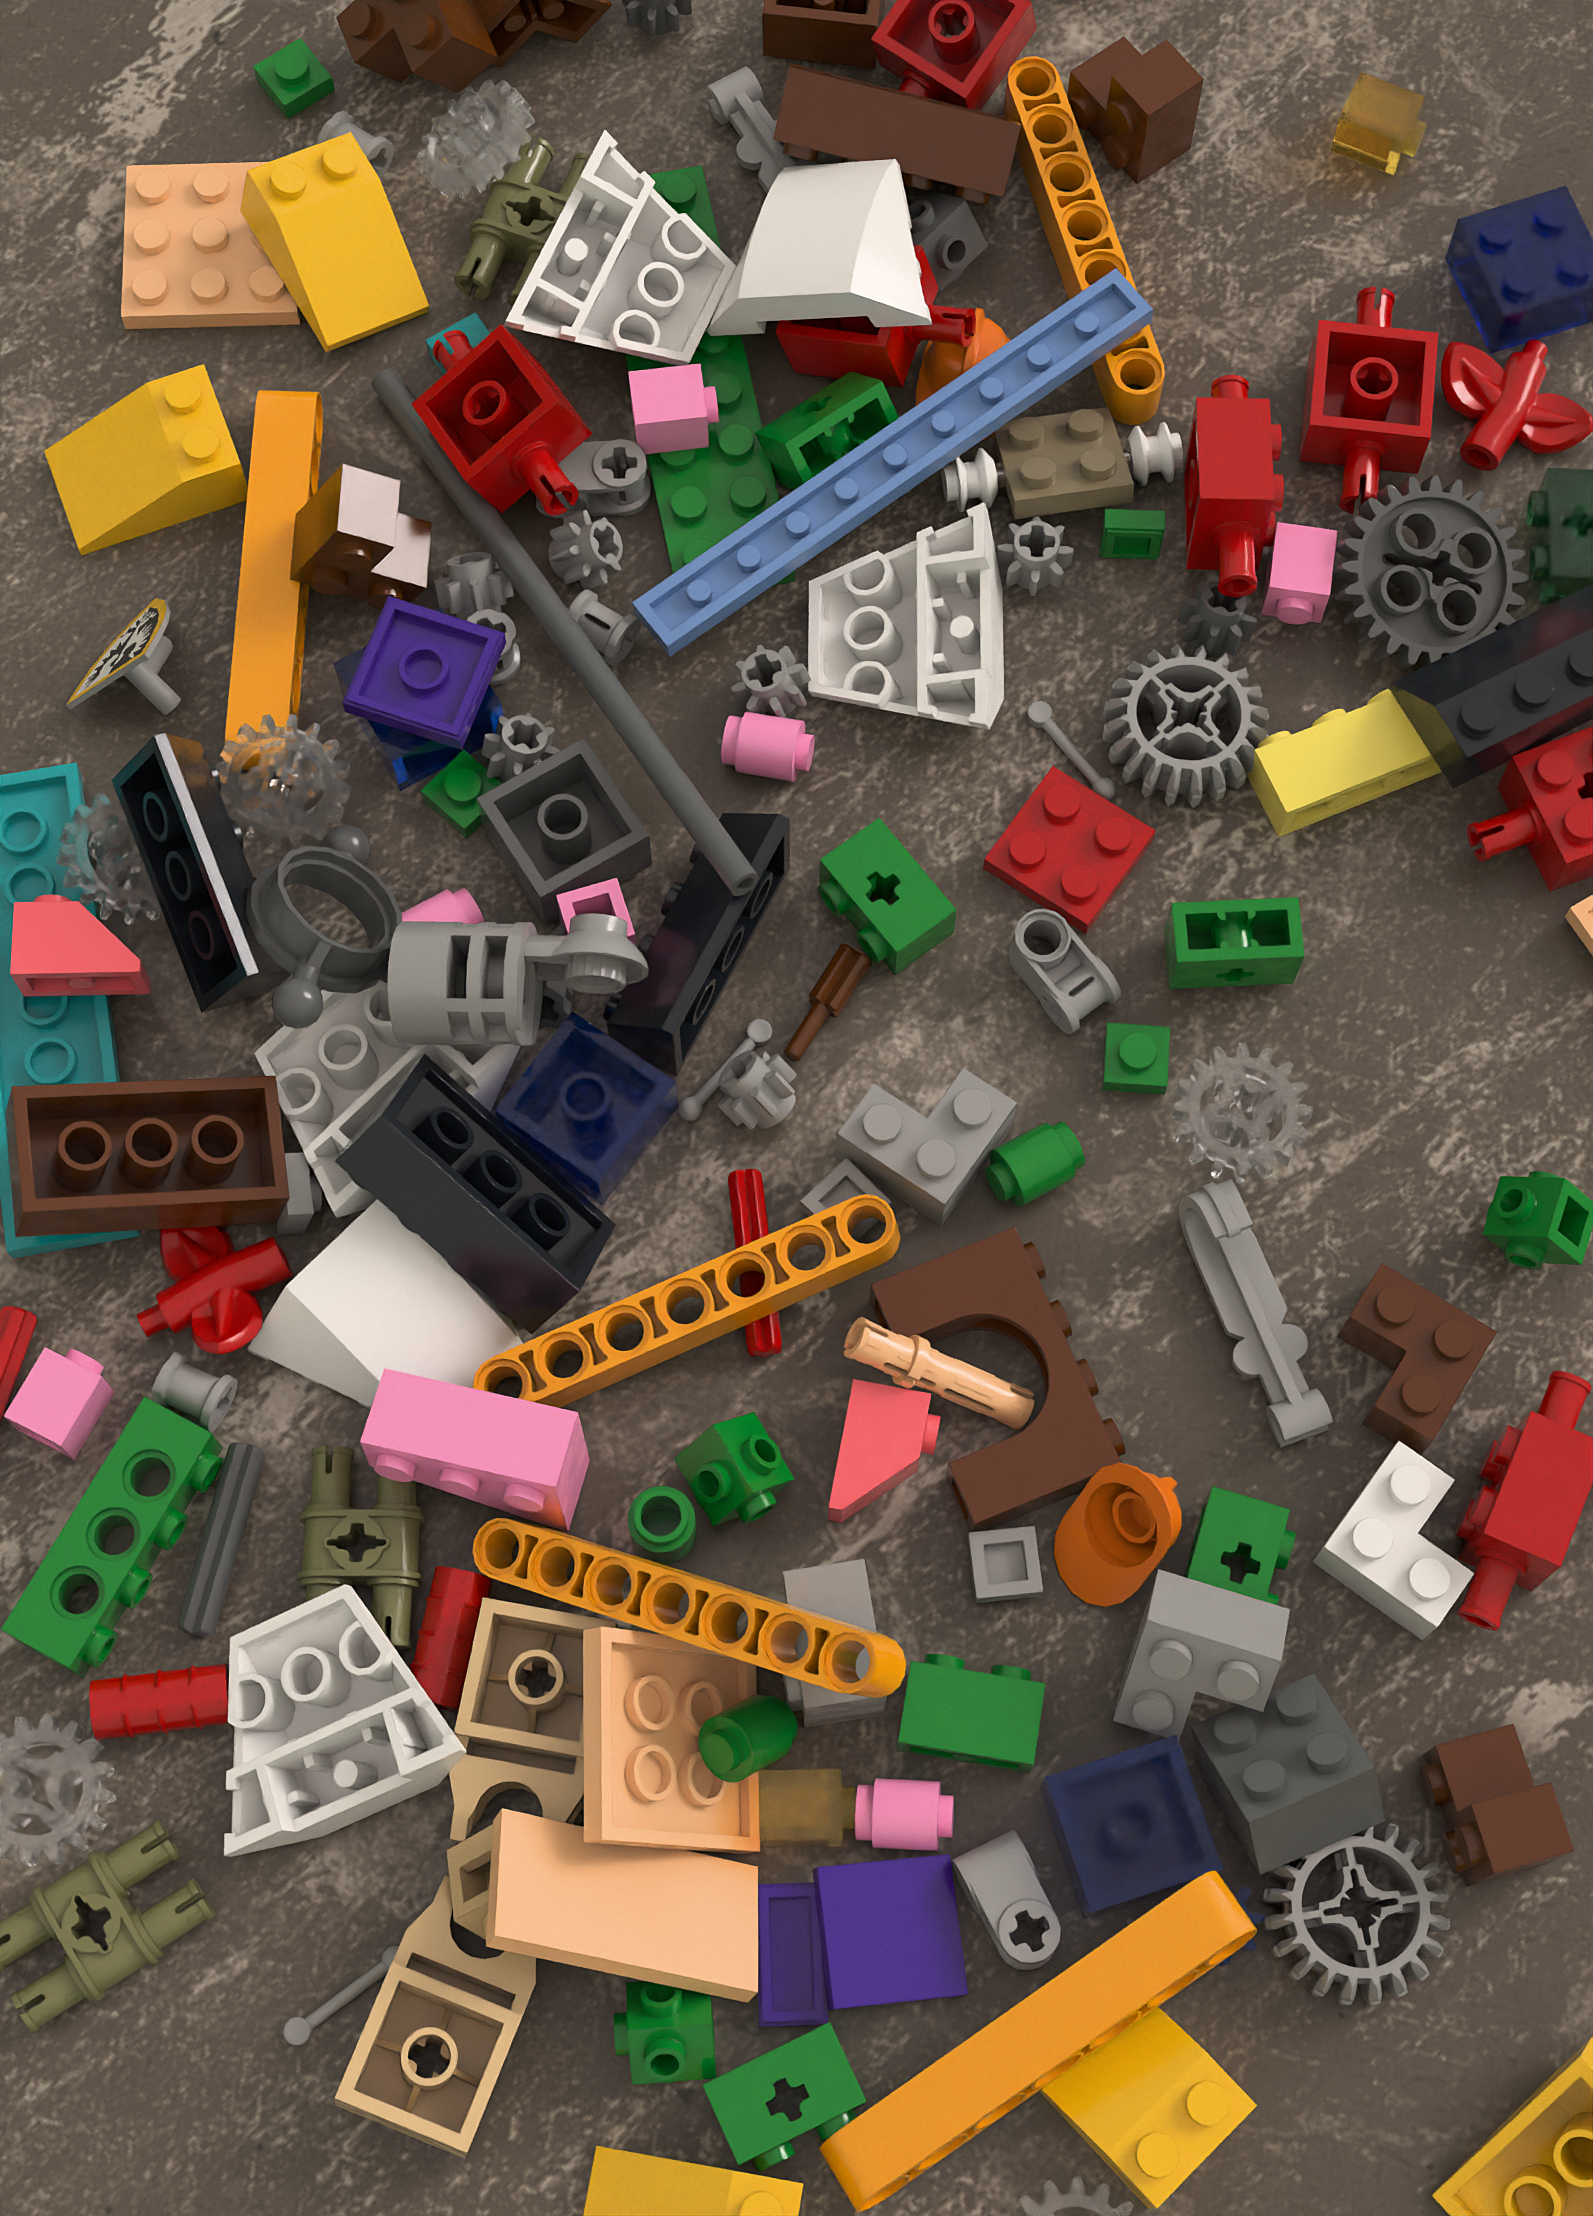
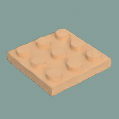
M268 162L132 165L126 167L121 318L125 329L300 325L301 310L240 212L247 170Z
M601 1626L583 1630L584 1842L734 1854L760 1852L759 1771L736 1783L723 1781L708 1769L702 1759L698 1744L699 1732L706 1720L751 1696L757 1695L756 1665L662 1634Z

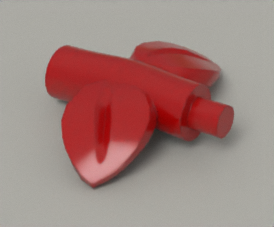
M1535 339L1528 340L1522 352L1510 354L1504 368L1481 349L1467 343L1451 342L1445 349L1441 362V386L1444 397L1452 409L1468 419L1478 420L1460 448L1461 457L1472 467L1483 471L1495 470L1515 439L1526 449L1536 454H1555L1577 445L1593 431V416L1584 407L1561 395L1538 393L1547 374L1543 361L1548 353V348L1541 341Z
M220 1226L160 1229L159 1244L163 1266L168 1277L176 1283L156 1293L158 1304L138 1313L137 1319L147 1337L168 1327L175 1334L191 1327L192 1338L199 1349L214 1354L229 1353L247 1344L262 1329L263 1311L255 1296L251 1295V1293L293 1277L294 1274L275 1236L235 1251L230 1235Z

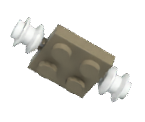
M1109 407L1080 409L1075 412L1011 420L992 433V442L998 463H994L990 455L983 448H979L975 461L963 463L958 456L951 461V465H945L941 468L945 500L946 502L956 501L959 512H964L968 499L978 497L982 503H985L987 508H990L998 494V488L1006 487L1014 519L1133 503L1134 483L1132 477L1140 486H1146L1150 473L1161 472L1166 482H1172L1174 470L1182 469L1183 448L1179 433H1170L1165 422L1160 423L1156 436L1145 437L1139 426H1134L1126 441L1125 448V445L1120 443Z

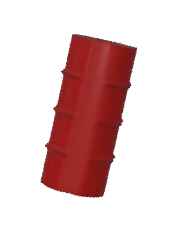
M436 1566L430 1593L425 1598L427 1605L422 1626L417 1631L419 1638L414 1659L409 1666L412 1674L438 1710L458 1713L483 1597L489 1598L493 1581L490 1577L445 1566Z
M227 1663L202 1667L192 1665L186 1669L161 1671L158 1669L155 1673L131 1676L124 1673L122 1677L92 1680L89 1686V1704L95 1739L104 1740L127 1736L134 1738L136 1735L158 1732L168 1734L169 1731L190 1728L201 1730L205 1726L229 1724V1665Z

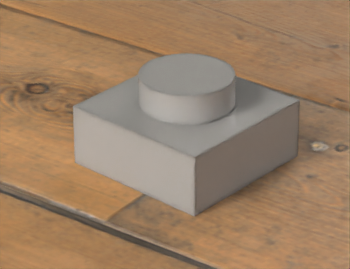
M304 1152L285 1153L290 1198L277 1221L278 1235L304 1234L314 1212H320L321 1185L315 1173L309 1174L308 1161Z
M845 1158L800 1200V1208L810 1217L852 1197L864 1194L878 1196L886 1201L890 1207L892 1201L855 1165ZM863 1219L856 1224L851 1237L858 1241L879 1219Z
M1035 1526L968 1533L967 1540L975 1603L1042 1596L1043 1586Z

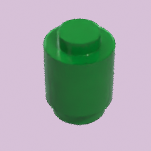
M1062 1121L1051 1126L1047 1123H1041L992 1149L989 1152L991 1165L985 1168V1174L991 1189L1001 1201L1009 1199L1014 1205L1022 1207L1074 1179L1075 1171L1085 1165V1157L1077 1137L1067 1124Z
M668 1486L652 1487L640 1493L631 1504L628 1513L629 1531L636 1551L644 1559L660 1564H671L683 1559L691 1551L697 1536L695 1512L690 1500L681 1491Z
M764 1695L751 1696L704 1722L698 1738L702 1759L708 1769L719 1779L731 1783L742 1781L783 1758L789 1752L797 1736V1722L791 1708L780 1698Z

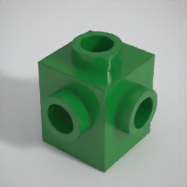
M1532 1171L1528 1177L1500 1176L1493 1201L1487 1211L1486 1224L1482 1235L1505 1252L1504 1258L1508 1262L1522 1268L1536 1270L1542 1268L1543 1263L1582 1265L1593 1229V1201L1566 1178H1561L1548 1172Z
M755 1412L713 1424L673 1458L692 1489L696 1501L703 1508L713 1526L739 1517L744 1525L762 1518L778 1505L774 1496L794 1480L793 1475L781 1457L778 1446L769 1437Z
M648 1981L626 1982L627 2012L614 2013V2040L616 2056L629 2055L632 2085L715 2079L716 2057L712 1995Z

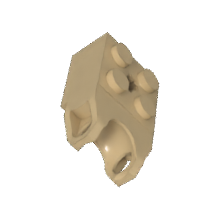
M483 1597L454 1730L456 1737L467 1752L449 1772L454 1800L450 1840L460 1843L471 1837L474 1826L482 1817L487 1804L497 1794L508 1789H523L535 1794L543 1808V1818L574 1825L584 1809L583 1630L600 1626L619 1629L616 1621ZM537 1669H548V1675L555 1683L554 1687L550 1692L545 1691L544 1696L533 1698L530 1690L523 1685L526 1677L529 1676L536 1679Z
M445 1875L433 1903L405 1931L334 2099L335 2105L465 2159L535 1987L536 1957L505 1951L497 1957L481 1959L471 1957L460 1950L451 1935L452 1899L449 1876ZM426 2043L436 2044L441 2047L440 2060L444 2064L449 2065L441 2075L433 2071L432 2078H422L416 2075L417 2064L413 2060L408 2059L414 2049L424 2053Z

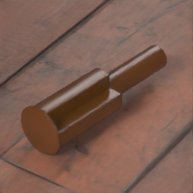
M844 943L839 945L835 955L808 995L812 1007L784 1049V1054L789 1060L794 1062L800 1061L828 1015L831 1017L839 1016L864 974L872 965L871 960L860 950Z

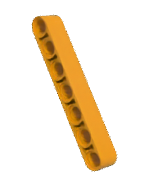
M1037 56L1024 57L1017 60L1010 67L1007 75L1004 116L1017 120L1021 124L1016 152L1068 299H1072L1115 268L1137 291L1058 71L1051 62ZM1061 189H1066V190H1070V191H1072V192H1063V191H1060V190H1061ZM1076 237H1084V238H1087V239H1089V240H1087V241H1082V240L1076 239ZM1148 324L1092 363L1105 404L1109 407L1112 417L1120 423L1127 425H1141L1149 421L1157 412L1165 377L1164 364ZM1137 384L1141 385L1145 389L1134 390L1127 387L1126 385Z
M259 390L256 398L225 730V756L229 770L291 772L294 766L310 585L290 580L295 515L318 491L323 434V405L320 392Z
M864 1194L852 1197L491 1357L481 1364L475 1373L473 1389L494 1393L495 1388L503 1379L512 1376L521 1377L523 1387L517 1399L557 1408L565 1406L884 1264L894 1256L899 1248L900 1233L894 1212L888 1203L878 1196ZM875 1218L885 1223V1232L880 1239L873 1243H859L851 1237L854 1227L863 1219ZM805 1245H819L826 1250L822 1263L815 1269L805 1271L792 1266L794 1254ZM757 1271L765 1275L762 1289L754 1296L745 1298L733 1294V1284L742 1273ZM695 1297L704 1301L703 1313L693 1323L679 1324L673 1321L674 1309L683 1299ZM632 1323L643 1326V1339L637 1347L628 1351L614 1349V1336L621 1327ZM570 1350H577L583 1353V1363L576 1374L567 1378L554 1376L555 1361L562 1353Z
M495 1518L487 1521L478 1530L474 1539L472 1551L474 1562L480 1572L490 1578L838 1693L882 1698L892 1694L900 1686L905 1676L906 1660L903 1650L895 1640L886 1635L540 1525L506 1518ZM518 1541L519 1552L516 1560L513 1562V1548ZM574 1558V1573L568 1581L567 1566L570 1560ZM630 1574L631 1591L624 1600L622 1594L623 1583ZM687 1592L689 1608L685 1617L681 1620L679 1603ZM746 1611L748 1627L744 1636L739 1639L736 1630L737 1621L741 1613ZM805 1629L808 1636V1648L804 1656L799 1659L795 1650L796 1640L799 1633ZM866 1648L870 1658L869 1669L860 1680L855 1669L856 1659L859 1653Z
M1215 1870L1207 1872L1179 1889L830 2136L821 2145L819 2150L857 2213L868 2210L890 2197L1231 1956L1255 1936L1257 1928L1218 1872Z

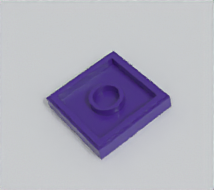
M388 596L342 702L344 710L347 713L462 750L506 645L505 633Z
M950 1854L823 1866L812 1870L829 2011L968 1995Z

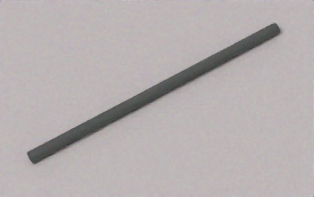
M389 368L379 372L372 382L375 392L731 894L741 896L751 891L759 881L756 871L498 511L465 482L411 405L417 398L395 369Z

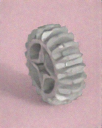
M1177 643L1171 648L1170 656L1167 660L1153 649L1147 655L1146 666L1133 660L1132 664L1127 667L1126 679L1118 678L1114 682L1111 690L1113 699L1106 701L1103 717L1108 723L1103 727L1102 737L1104 743L1112 745L1108 755L1111 765L1126 764L1122 773L1125 784L1139 778L1144 780L1141 789L1144 799L1152 795L1157 788L1165 791L1164 800L1168 807L1175 803L1178 794H1186L1187 801L1194 808L1200 804L1203 791L1217 803L1224 797L1226 785L1238 791L1244 785L1246 779L1245 772L1252 771L1254 750L1261 741L1269 737L1267 731L1263 729L1267 726L1269 720L1268 708L1258 706L1262 699L1261 686L1245 687L1249 677L1246 667L1232 673L1227 670L1229 664L1227 653L1218 657L1214 663L1206 660L1207 653L1203 645L1196 649L1194 657H1185L1184 651ZM1144 705L1153 713L1151 720L1157 726L1154 738L1149 742L1142 734L1137 721V713ZM1221 710L1227 716L1233 730L1234 740L1229 746H1226L1219 739L1220 731L1214 725L1216 715Z
M1392 1823L1385 1826L1378 1840L1373 1838L1374 1826L1354 1834V1836H1349L1292 1861L1295 1865L1294 1867L1285 1864L1268 1872L1274 1879L1285 1884V1888H1267L1262 1891L1261 1900L1269 1905L1282 1906V1914L1271 1915L1262 1920L1263 1929L1265 1931H1275L1284 1928L1288 1938L1275 1944L1271 1948V1952L1275 1958L1283 1957L1293 1950L1296 1952L1300 1960L1288 1972V1976L1293 1981L1304 1977L1310 1969L1317 1972L1312 1983L1311 1994L1318 1998L1328 1992L1333 1981L1338 1982L1337 2000L1338 2004L1342 2006H1349L1353 2003L1357 1985H1360L1363 1999L1368 2006L1380 2004L1382 1998L1380 1981L1383 1982L1391 1995L1399 1998L1408 1992L1401 1970L1417 1982L1425 1980L1429 1975L1426 1965L1418 1958L1417 1953L1436 1959L1441 1957L1444 1951L1439 1942L1426 1936L1427 1931L1444 1932L1450 1928V1920L1442 1915L1430 1914V1906L1448 1901V1891L1445 1889L1427 1891L1424 1883L1425 1880L1439 1873V1868L1435 1862L1428 1863L1419 1869L1414 1866L1411 1860L1422 1849V1844L1418 1840H1412L1400 1851L1396 1849L1394 1844L1399 1836V1827ZM1355 1855L1367 1857L1382 1865L1396 1879L1402 1892H1399V1890L1382 1891L1375 1888L1367 1880L1363 1864H1357ZM1333 1856L1336 1872L1332 1874L1333 1892L1330 1899L1314 1906L1302 1907L1303 1889L1311 1871L1322 1859ZM1348 1890L1350 1893H1353L1356 1903H1367L1368 1907L1381 1904L1386 1906L1375 1910L1369 1916L1360 1920L1365 1926L1363 1930L1358 1928L1354 1917H1343L1342 1914L1324 1915V1913H1330L1339 1908L1340 1905L1351 1900L1345 1893ZM1408 1913L1407 1929L1400 1947L1388 1961L1378 1966L1374 1949L1379 1947L1378 1928L1384 1918L1397 1914ZM1307 1929H1330L1336 1932L1343 1939L1347 1954L1353 1955L1356 1967L1342 1964L1326 1955L1315 1944Z

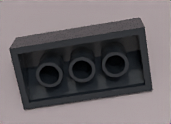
M1593 584L1390 684L1389 689L1453 789L1510 761L1513 755L1538 747L1593 719Z
M168 733L154 735L112 779V783L200 1011L203 1013L268 994L290 977L291 974L275 963L257 942L246 918V893L257 878L252 876L244 856L241 830L238 824L229 817L221 797V781L218 771L212 762L207 761L200 742Z
M722 813L719 819L720 823L759 876L757 885L751 891L741 896L731 894L695 843L690 855V863L694 864L684 883L680 881L673 883L662 905L661 914L666 916L656 935L647 933L638 946V949L647 961L648 977L640 982L628 984L627 988L622 991L612 993L606 1005L603 1019L608 1021L607 1028L611 1046L676 1077L678 1076L790 869V819L785 816L765 813Z
M426 1054L410 1068L362 1123L335 1160L349 1174L356 1185L364 1190H368L398 1217L405 1228L418 1234L447 1260L454 1271L467 1277L496 1303L504 1315L517 1321L531 1335L580 1292L616 1226L610 1218Z

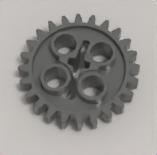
M1432 475L1423 481L1421 487L1414 476L1408 477L1401 482L1398 490L1392 484L1387 485L1377 492V500L1371 497L1358 507L1362 517L1355 516L1343 526L1352 538H1346L1336 545L1335 551L1347 558L1348 562L1334 568L1333 576L1348 580V587L1338 592L1334 597L1338 601H1352L1354 609L1343 619L1344 623L1349 624L1362 621L1365 628L1357 641L1363 644L1373 638L1379 640L1380 644L1376 656L1378 660L1386 658L1395 651L1398 652V670L1401 671L1413 666L1417 660L1419 661V667L1422 668L1516 622L1506 611H1514L1525 605L1526 600L1512 591V588L1528 580L1527 574L1512 569V563L1526 555L1525 550L1508 549L1506 541L1516 533L1515 526L1499 530L1495 522L1500 517L1503 509L1498 506L1486 513L1481 510L1480 506L1484 492L1481 490L1472 494L1467 499L1462 498V480L1459 479L1446 486L1443 492L1438 475ZM1402 526H1407L1416 534L1418 549L1412 548L1404 541ZM1458 545H1462L1470 552L1473 559L1472 568L1464 565L1459 559L1457 553ZM1382 556H1384L1388 562L1396 566L1392 567L1390 565L1385 564L1382 561ZM1427 566L1429 569L1426 570V569H1423L1422 567ZM1432 580H1434V581H1437V582H1439V583L1433 584V583H1431V582H1432ZM1387 582L1393 583L1400 589L1403 596L1402 606L1393 603L1388 597L1386 590ZM1467 583L1475 586L1478 590V594L1472 588L1464 584ZM1443 601L1452 604L1456 609L1458 615L1457 625L1449 622L1444 616L1442 610Z

